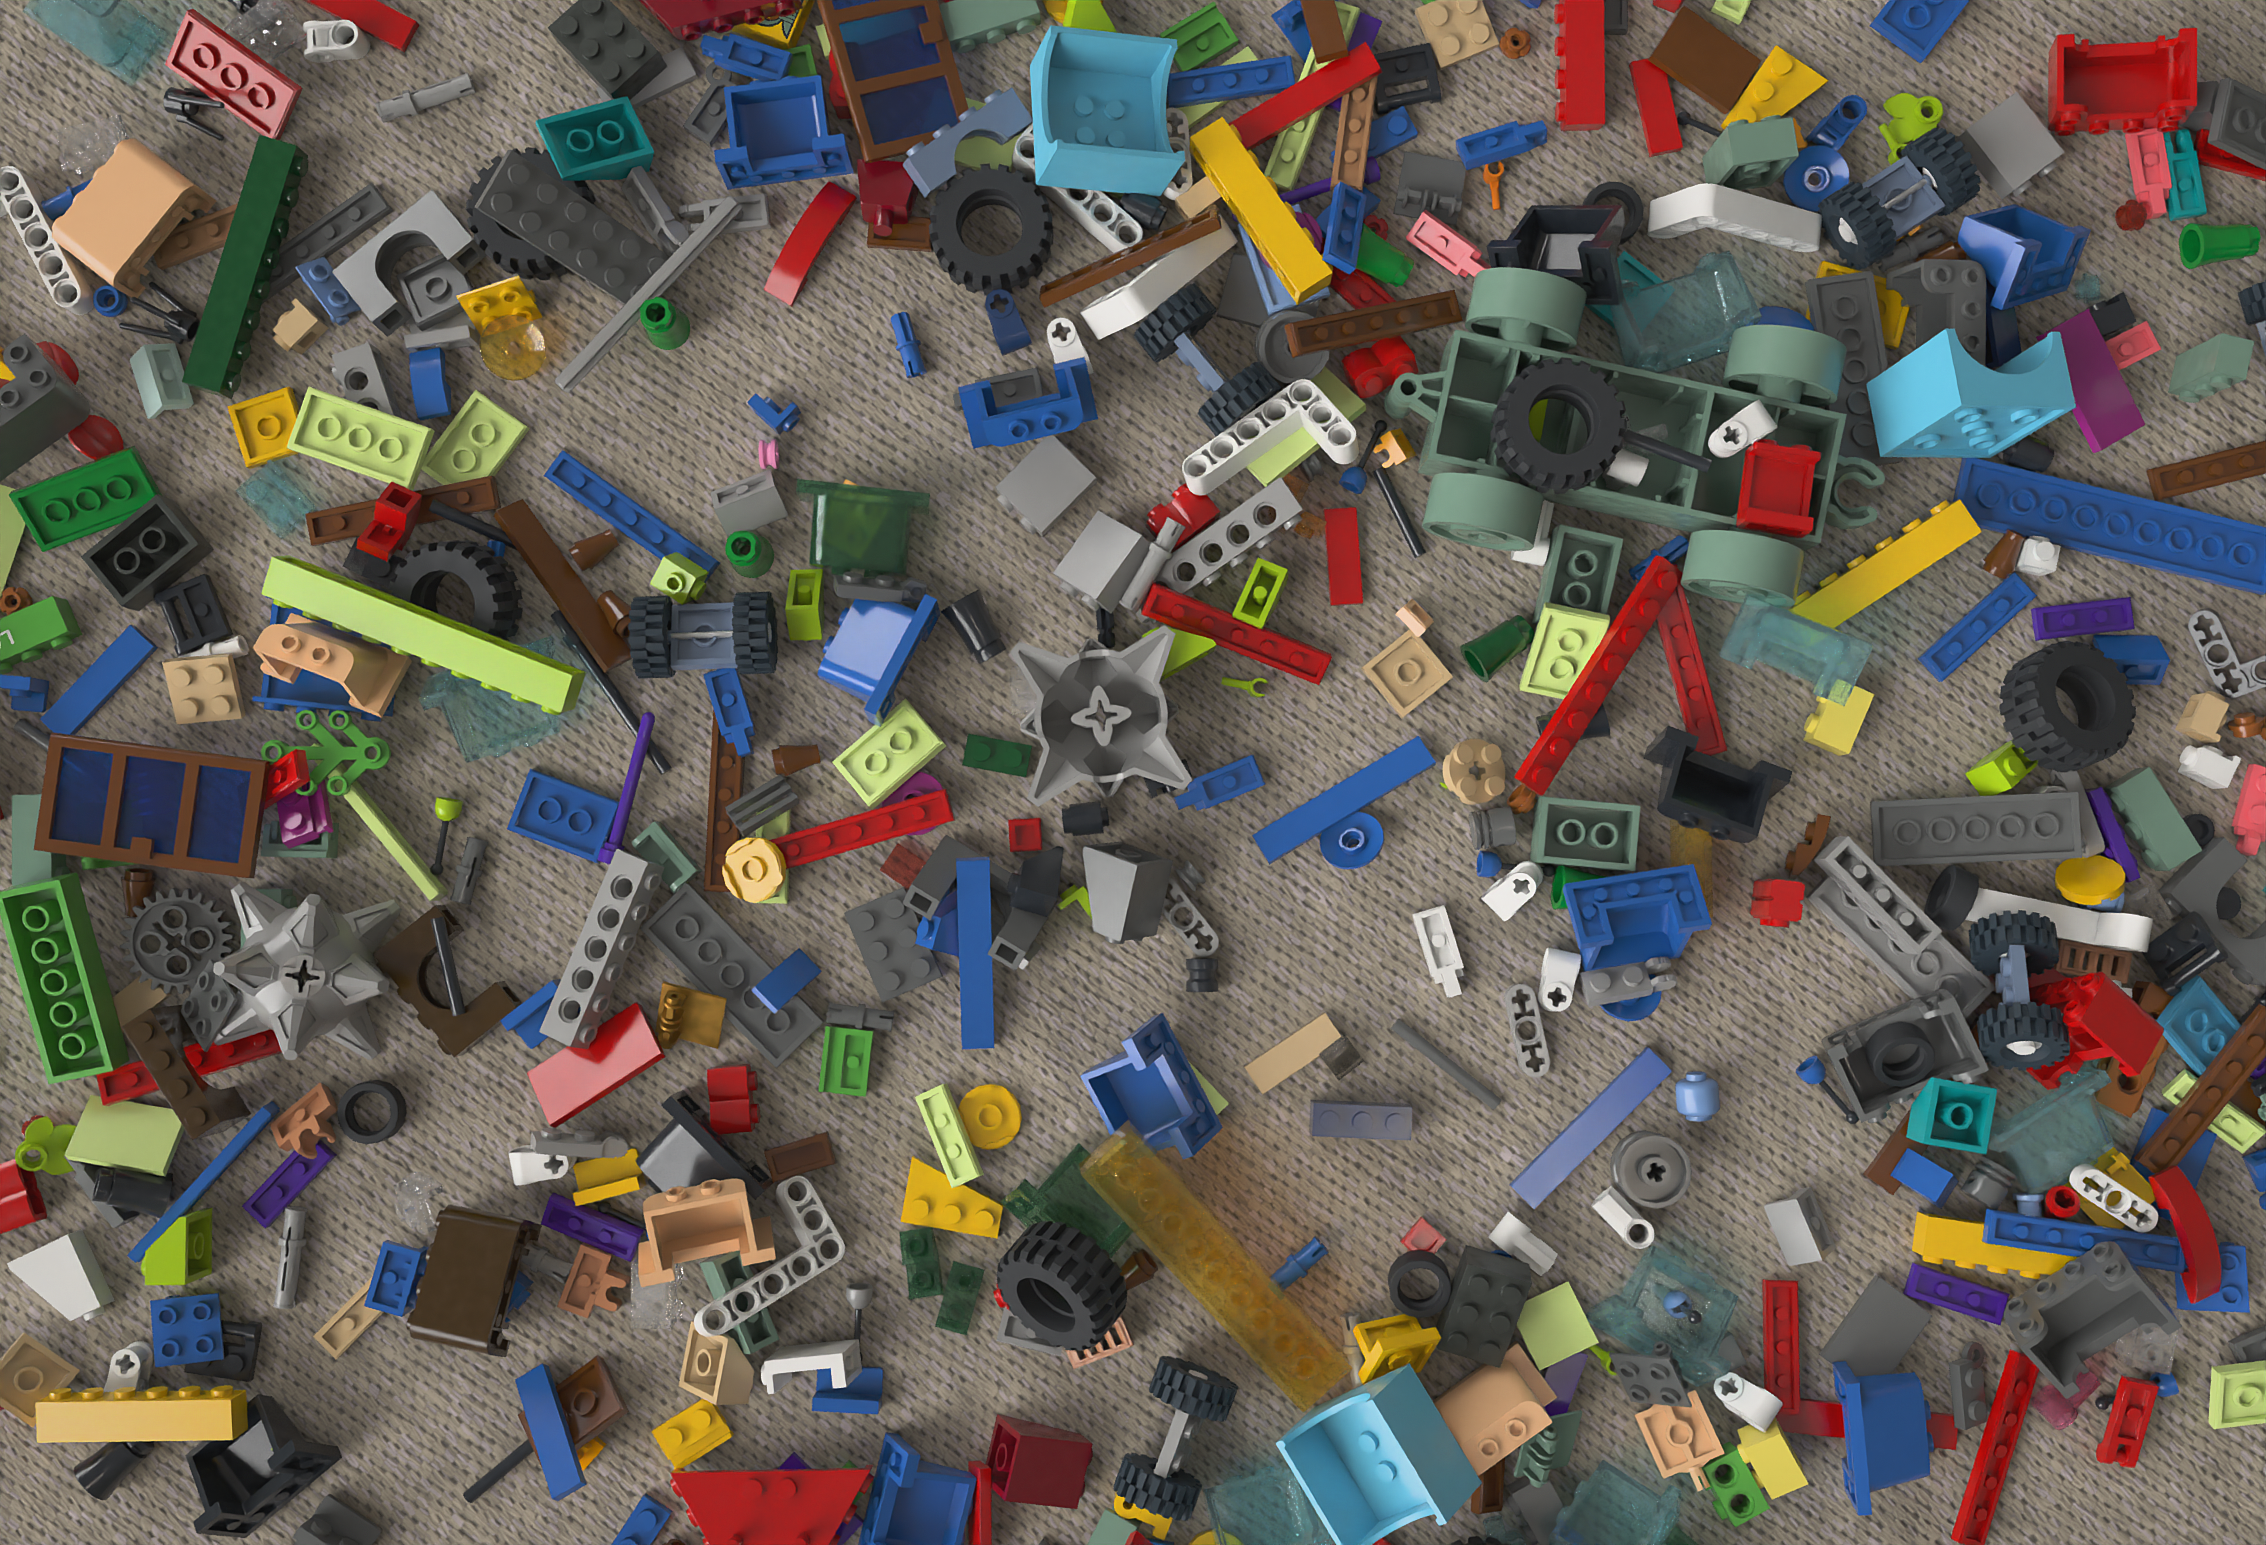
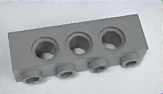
M368 342L332 355L335 364L332 367V373L336 382L343 387L345 396L342 398L370 408L378 407L379 411L402 418L379 349ZM368 377L367 386L362 390H358V382L362 378Z
M1849 836L1835 837L1813 859L1904 953L1919 955L1942 932Z

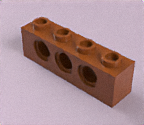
M2136 981L2132 989V999L2148 1014L2151 1013L2155 1020H2157L2173 999L2162 987L2151 982ZM2162 1035L2141 1074L2127 1077L2123 1087L2119 1085V1077L2123 1073L2118 1068L2120 1062L2114 1056L2100 1058L2082 1098L2116 1115L2131 1118L2133 1113L2139 1110L2143 1100L2142 1093L2146 1085L2153 1080L2156 1074L2155 1065L2160 1055L2167 1050L2169 1042Z

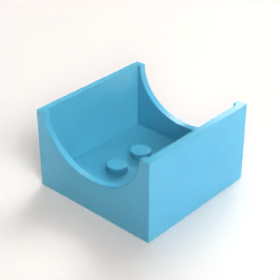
M1050 25L1030 64L1036 185L1128 194L1140 193L1150 196L1162 195L1185 161V152L1177 151V153H1174L1170 146L1166 122L1167 86L1172 60L1178 49L1176 39Z
M1946 328L1866 384L1880 457L1991 458L2076 408L2060 332H2050L2047 334V337L1993 371L1975 361L1965 351L1958 340L1955 329Z
M1410 1363L1315 1406L1276 1442L1277 1447L1336 1545H1372L1394 1530L1433 1514L1437 1516L1435 1520L1438 1525H1443L1451 1519L1482 1484Z

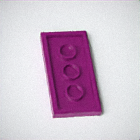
M2089 309L2078 313L2036 337L2039 342L2047 337V334L2050 332H2060L2076 404V408L2072 409V412L2093 453L2102 451L2146 425Z

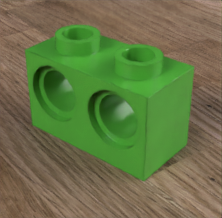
M1729 1441L1722 1445L1725 1454L1710 1459L1702 1469L1710 1485L1705 1490L1711 1489L1716 1498L1712 1505L1722 1521L1727 1518L1734 1527H1737L1770 1509L1750 1470L1744 1463L1738 1449ZM1727 1464L1726 1474L1722 1477H1715L1717 1467ZM1737 1494H1743L1742 1503L1732 1507V1498Z

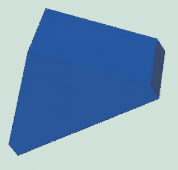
M1909 1148L1906 1149L1890 1176L1940 1209H1942L1959 1182L1952 1173Z

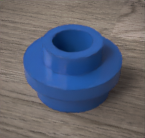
M105 285L95 291L93 302L100 314L106 317H117L126 310L128 298L126 294L112 285ZM111 297H115V303L109 307L108 300Z

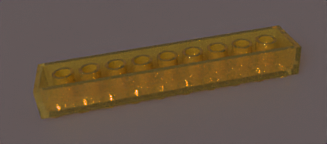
M1129 1120L1079 1164L1082 1177L1303 1413L1353 1369L1345 1353Z

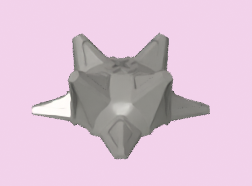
M1164 625L1121 652L1109 650L1095 638L1086 639L1078 654L1069 658L1022 642H1018L1010 653L1037 696L1035 708L1020 722L1021 732L1038 739L1043 747V752L1027 797L1029 801L1039 807L1081 780L1092 782L1104 798L1113 797L1123 780L1133 774L1181 790L1187 787L1192 778L1165 736L1167 725L1179 714L1178 704L1164 694L1159 684L1175 637V633ZM1098 702L1102 712L1106 715V719L1103 721V732L1098 720L1095 719L1096 712H1098Z
M244 882L231 889L246 941L241 949L214 963L213 972L239 990L236 994L238 1000L214 1039V1043L221 1045L271 1029L274 1030L283 1056L287 1060H295L311 1040L319 1035L330 1037L368 1060L381 1053L366 1002L369 998L388 991L389 988L388 979L375 964L373 952L402 911L395 900L392 899L342 915L331 910L325 901L315 894H309L299 907L288 909ZM307 961L306 967H308L307 972L310 974V977L306 979V983L303 986L302 975L299 972L304 968V964Z

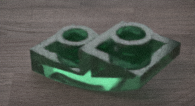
M928 1227L899 1232L902 1265L906 1266L909 1299L916 1300L943 1296L942 1273L933 1228Z
M953 1261L935 1327L967 1336L984 1269Z

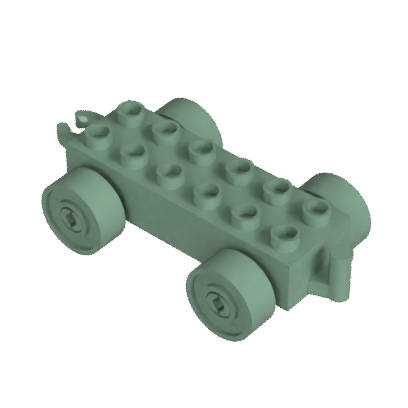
M1509 267L1490 268L1478 272L1475 276L1465 327L1469 332L1455 329L1444 348L1439 372L1421 375L1404 373L1396 379L1391 390L1387 392L1384 398V409L1390 417L1403 419V417L1408 416L1414 410L1429 420L1418 473L1433 476L1422 528L1433 535L1454 542L1503 551L1531 550L1534 548L1543 501L1546 500L1691 532L1681 579V585L1684 588L1700 595L1733 603L1763 607H1788L1796 602L1805 558L1804 551L1820 544L1824 523L1840 529H1857L1875 521L1878 516L1875 508L1870 506L1848 508L1839 501L1837 496L1838 487L1844 480L1852 479L1858 481L1867 489H1873L1885 481V475L1874 463L1857 457L1845 458L1838 455L1847 414L1816 407L1827 406L1836 402L1847 348L1839 340L1816 331L1784 325H1750L1736 329L1732 333L1722 384L1724 387L1562 353L1563 351L1573 349L1577 344L1587 297L1584 289L1567 279L1541 271ZM1561 357L1571 358L1572 365L1577 366L1580 361L1591 364L1589 368L1591 372L1596 374L1600 369L1607 375L1604 382L1608 386L1615 384L1619 390L1615 398L1617 402L1624 401L1626 412L1622 415V419L1627 420L1628 430L1712 460L1706 473L1624 443L1622 449L1649 459L1647 469L1637 487L1630 484L1627 487L1619 488L1617 491L1606 487V481L1601 474L1593 482H1589L1584 488L1576 491L1569 489L1565 494H1555L1554 489H1549L1546 493L1536 491V485L1530 483L1527 487L1518 483L1521 478L1514 472L1509 476L1503 469L1507 463L1504 458L1501 460L1497 459L1494 453L1497 443L1491 442L1490 432L1494 427V424L1491 423L1492 415L1505 389L1525 368L1530 365L1538 366L1541 360L1551 358L1554 363H1557ZM1548 399L1539 444L1557 454L1576 453L1587 441V427L1582 415L1575 407L1565 401ZM1759 399L1778 426L1777 429L1762 439L1777 441L1779 446L1785 447L1807 445L1811 447V451L1821 452V459L1815 464L1808 515V517L1814 518L1812 532L1802 539L1736 528L1745 451L1752 444L1727 458L1715 456L1708 446L1710 435L1742 409ZM1728 436L1724 438V441L1727 443L1732 441V439Z

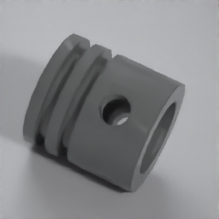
M1510 807L1485 810V813L1481 810L1477 811V814L1475 811L1469 812V827L1475 850L1481 849V846L1483 849L1489 848V845L1493 848L1514 845L1516 843L1515 823Z
M1981 1156L1979 1159L1981 1164L1977 1163L1975 1165L1977 1170H1972L1961 1191L1982 1205L1997 1210L2009 1192L2006 1188L2011 1189L2013 1185L2011 1181L2015 1182L2017 1177L1999 1164Z

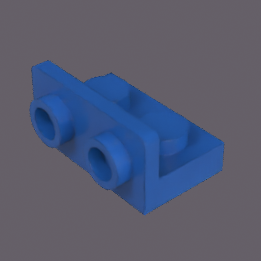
M390 1240L384 1241L364 1306L400 1317L415 1309L418 1299L416 1289L419 1280L425 1275L428 1264L426 1262V1253L429 1247L423 1246L418 1249Z

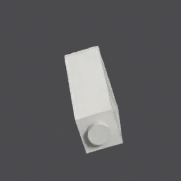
M83 1230L67 1234L7 1263L9 1269L69 1321L82 1316L85 1321L105 1313L103 1306L115 1301Z

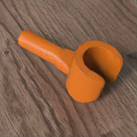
M1499 162L1497 166L1498 174H1492L1488 170V164H1486L1483 179L1490 185L1493 210H1500L1499 182L1504 172V166Z

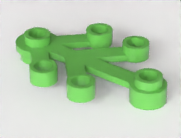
M303 710L297 714L296 724L301 729L309 730L324 747L289 746L283 741L270 740L264 744L261 750L262 759L270 761V765L294 749L305 750L307 760H323L309 774L310 789L306 792L302 790V787L295 790L298 794L305 796L313 795L317 791L318 785L344 760L356 761L342 776H333L328 780L327 789L333 795H346L350 791L351 785L367 769H381L389 762L391 757L390 747L385 740L378 737L368 738L352 722L351 715L342 710H336L331 713L329 724L336 730L344 731L357 747H344L324 727L315 712ZM310 714L312 723L309 726H305L303 719L306 715ZM343 714L345 723L342 726H338L336 719L339 715ZM273 747H276L278 755L272 759L269 752ZM372 747L377 749V756L374 759H370L368 756V751ZM341 780L343 782V789L337 792L334 785L336 781Z

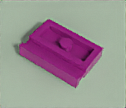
M325 780L318 785L317 791L313 795L305 796L293 791L276 802L282 842L289 849L320 837V833L325 831L328 833L334 832ZM310 782L301 786L304 792L310 789Z

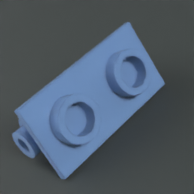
M325 257L296 266V270L301 275L303 283L309 286L330 315V320L333 323L342 326L349 321L348 314L361 310L332 273L333 268Z

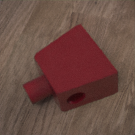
M857 159L863 220L874 223L873 232L875 234L889 236L892 234L893 224H907L909 222L919 189L903 167L904 162L879 160L865 163L864 159Z

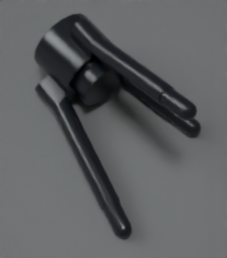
M174 87L167 89L163 100L164 108L168 113L176 114L177 122L188 124L219 141L224 140L222 134L191 118V115L198 113L200 106L222 109L225 107L223 102L203 99L210 97L200 90L191 88L182 90Z
M150 282L149 287L178 311L171 310L167 313L136 297H132L130 301L164 319V327L168 329V332L134 324H119L121 329L165 338L182 344L184 340L190 342L194 339L200 325V320L196 318V312L183 306L156 283Z

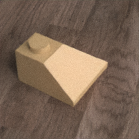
M691 1321L679 1387L714 1405L748 1404L753 1387L754 1369L734 1338L725 1334L705 1337L698 1333L694 1321Z

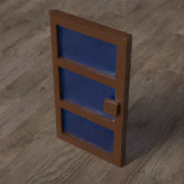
M817 0L865 163L907 154L906 152L921 141L926 146L935 140L933 134L941 127L949 124L952 128L961 122L958 117L969 108L937 0Z
M53 732L49 739L34 850L234 877L255 878L270 761Z

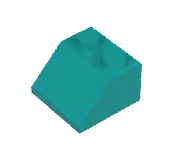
M1931 1077L1911 1105L1906 1137L1922 1144L1987 1154L1997 1088L1963 1084V1082Z

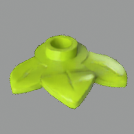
M1900 93L1892 96L1883 104L1884 109L1894 118L1889 123L1888 128L1899 144L1913 142L1933 128H1937V124L1943 117L1942 103L1932 96L1916 98L1909 93ZM1921 109H1927L1930 112V118L1924 117Z
M48 1116L33 1121L25 1131V1141L19 1144L15 1151L16 1163L24 1170L37 1171L42 1169L51 1175H61L74 1171L64 1155L77 1126L62 1124L53 1127V1123ZM38 1150L40 1154L36 1157H30L27 1155V1152Z

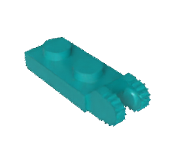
M2181 129L2176 132V154H2174L2169 133L2163 132L2172 188L2169 189V198L2166 199L2170 221L2202 217L2206 214L2207 208L2197 152L2193 149L2190 132L2187 129Z

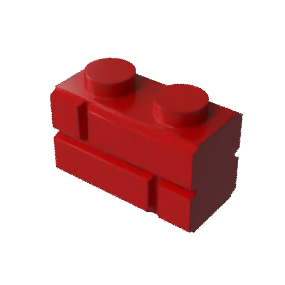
M1757 879L1753 884L1752 896L1755 897V900H1752L1750 915L1753 918H1759L1760 925L1789 928L1790 922H1798L1802 918L1803 905L1800 904V901L1804 899L1805 885L1802 882Z

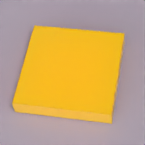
M282 388L227 406L247 468L252 469L298 454V452L286 448L299 414V408L292 388Z

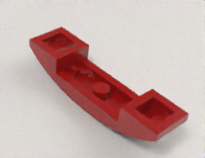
M830 181L825 184L810 203L785 243L766 282L765 292L789 306H793L808 281V273L837 225H841L857 199L856 196Z
M2170 1166L2148 1178L2158 1208L2169 1209L2188 1266L2180 1274L2189 1301L2195 1304L2220 1290V1253L2213 1227L2198 1194L2178 1166Z

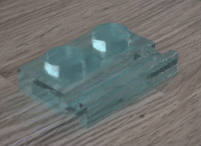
M270 459L264 468L257 470L235 491L278 538L284 539L306 519V513L316 510L317 507L279 465Z

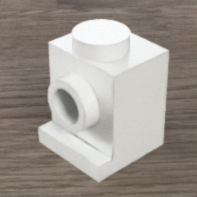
M2030 536L2022 544L2014 571L2043 576L2056 571L2061 546L2050 543V539L2045 537Z
M2189 745L2180 756L2182 764L2178 772L2211 789L2228 788L2241 758L2237 756L2223 757V752L2212 746L2203 745V747L2195 748Z

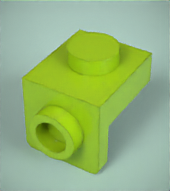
M1074 884L1059 895L1063 900L1057 905L1060 910L1077 899L1092 919L1088 889L1085 885L1078 889Z

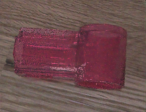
M2090 1370L2084 1375L2080 1371L2076 1384L2081 1391L2068 1399L2054 1385H2047L2041 1388L2031 1400L2032 1406L2056 1430L2065 1429L2072 1424L2078 1416L2077 1408L2101 1385L2099 1379Z

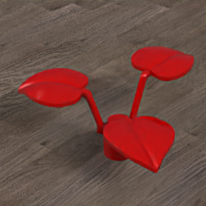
M47 341L36 343L63 369L76 385L79 371L70 355L54 343ZM0 378V388L10 381ZM89 415L83 423L68 433V439L79 452L94 460L124 450L119 430L113 423L100 416Z

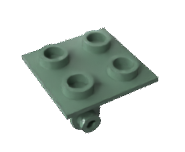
M1577 1410L1550 1416L1553 1423L1521 1445L1514 1477L1526 1475L1530 1479L1532 1486L1540 1488L1548 1482L1550 1469L1567 1466L1582 1411Z

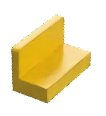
M636 1148L629 1149L622 1158L601 1157L574 1164L573 1169L579 1189L572 1193L575 1206L640 1190L645 1187L644 1173L635 1161L639 1156L638 1150Z

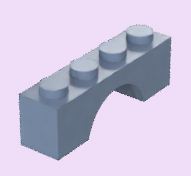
M1013 88L1004 93L1000 89L996 90L984 99L986 105L978 111L974 106L958 117L961 121L952 128L949 124L944 125L933 134L935 140L926 146L921 141L906 152L909 157L903 163V167L924 198L945 185L949 179L957 174L954 157L957 145L962 140L973 136L990 138L1002 146L1033 123V118Z

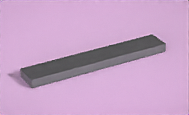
M372 182L279 248V263L272 270L269 280L270 292L262 304L301 277L296 270V266L321 257L328 258L393 211Z

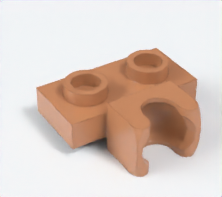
M319 1083L270 1124L279 1148L287 1152L294 1148L300 1155L309 1159H315L317 1157L316 1144L319 1139L326 1137L330 1143L336 1141L334 1130L331 1124L326 1121L338 1109L329 1087Z
M582 1243L557 1307L585 1318L591 1316L594 1305L612 1312L618 1311L622 1301L612 1295L611 1287L624 1288L630 1283L631 1277L612 1269L608 1270L614 1256L613 1254Z

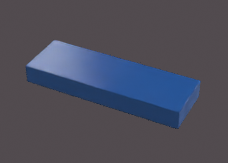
M1340 181L1333 191L1322 260L1350 275L1357 265L1367 196Z

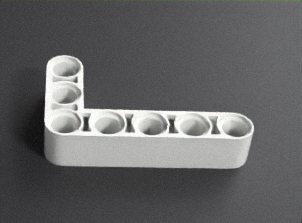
M1032 123L1018 138L1012 155V163L1016 170L1026 174L1029 181L1034 180L1036 182L1035 157L1026 158L1020 152L1022 150H1030L1034 153ZM1038 185L1046 196L1113 253L1131 247L1141 241L1143 231L1139 223L1102 191ZM1079 192L1083 195L1084 200H1075L1070 196V193ZM1103 213L1108 217L1109 221L1101 222L1097 220L1094 214ZM1119 234H1128L1133 239V242H1123Z
M13 166L1 167L0 217L9 213L56 304L76 315L87 314L94 307V294L75 257L52 238V225L55 220H51L45 213L41 202L45 200L37 184L32 178ZM19 180L18 186L13 190V185ZM34 208L32 215L27 218L28 212ZM48 236L47 243L41 246L43 239ZM63 264L61 272L56 274L57 267ZM77 292V298L70 302L72 294Z
M1706 183L1652 200L1650 202L1647 235L1652 238L1669 239L1709 227L1792 251L1813 252L1820 248L1822 216L1818 213L1717 184Z
M1219 213L1221 229L1164 254L1128 284L1100 297L1080 312L1098 340L1147 316L1238 242L1221 213Z
M1300 379L1284 388L1188 456L1183 462L1182 471L1190 492L1195 495H1206L1301 427H1304L1333 461L1339 464H1349L1359 454L1356 430L1312 381ZM1302 399H1309L1307 401L1300 402V400ZM1277 417H1283L1280 420H1273ZM1322 420H1329L1325 423H1318ZM1250 436H1256L1253 439H1247ZM1340 442H1348L1345 445H1338ZM1225 454H1231L1230 456H1228V457H1226V458H1220L1221 456H1223V455H1225ZM1198 473H1204L1201 476L1195 477V475Z
M1983 888L1978 889L1973 907L1965 919L1978 922V919L1982 917L1989 919V914L2003 915V911L2011 910V914L2018 913V910H2024L2028 915L2036 912L2040 913V918L2047 916L2050 918V922L2053 921L2055 923L2057 939L2120 951L2136 952L2148 951L2153 924L2152 918L2126 913H2099Z
M795 1176L782 1181L776 1189L777 1202L802 1247L701 1308L694 1318V1325L699 1334L705 1337H712L727 1332L842 1259L845 1253L844 1242L808 1179L802 1176ZM790 1184H794L799 1188L800 1197L798 1201L792 1200L788 1195ZM807 1213L812 1214L816 1219V1226L813 1230L805 1226L804 1217ZM824 1241L829 1243L832 1248V1255L829 1259L823 1257L820 1251L821 1244ZM796 1258L800 1259L805 1266L804 1273L801 1276L796 1275L792 1269V1264ZM767 1276L773 1277L776 1281L777 1287L773 1294L768 1293L764 1288V1281ZM739 1293L745 1295L748 1299V1307L744 1312L739 1311L735 1305V1299ZM710 1311L715 1312L720 1319L719 1326L715 1330L710 1329L706 1324V1317Z

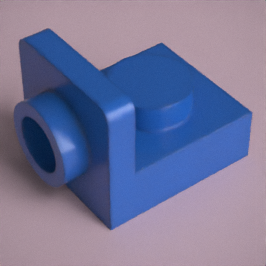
M755 393L747 402L750 408L778 435L784 430L786 432L791 431L800 420L798 415L801 411L794 402L780 415L778 414L781 411L780 407L768 396L763 400Z
M0 675V688L10 690L9 696H12V710L41 713L46 711L49 689L48 680Z

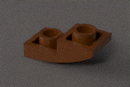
M1817 814L1814 822H1807L1804 840L1809 841V845L1797 843L1794 851L1788 850L1784 869L1790 870L1788 879L1795 880L1813 860L1825 838L1831 816Z

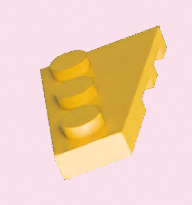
M1776 45L1720 127L1726 129L1729 123L1743 119L1748 120V123L1761 122V119L1771 115H1780L1782 117L1815 91L1826 85L1829 80Z
M912 1156L901 1222L997 1239L1004 1204L965 1184L951 1188L946 1173Z

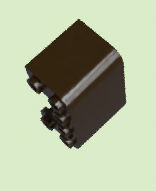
M450 1204L444 1210H440L435 1223L437 1229L434 1243L430 1244L426 1253V1262L428 1264L425 1275L421 1277L417 1285L416 1294L418 1299L415 1310L408 1317L407 1330L410 1331V1336L413 1339L487 1355L506 1357L511 1341L503 1338L502 1329L509 1328L510 1323L505 1322L510 1299L522 1255L528 1256L530 1251L525 1246L530 1240L538 1241L542 1225L525 1219Z

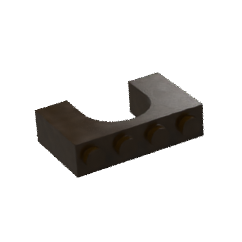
M435 905L374 953L373 956L378 961L376 966L388 979L392 978L399 987L397 993L400 998L407 1004L411 1003L418 1011L417 1018L426 1029H432L439 1038L437 1043L442 1051L447 1055L452 1054L453 1057H458L467 1053L502 1025L500 1020L521 1005L522 1002L505 981L495 982L466 1005V1013L453 1016L451 1007L445 1006L435 999L427 984L428 965L433 956L438 952L431 919L444 917L449 941H452L464 931L445 905Z
M182 1005L150 1008L123 1025L122 1029L190 1138L196 1140L224 1132L251 1115L235 1087L216 1089L206 1083L192 1067L182 1043L193 1037L194 1034L181 1013Z

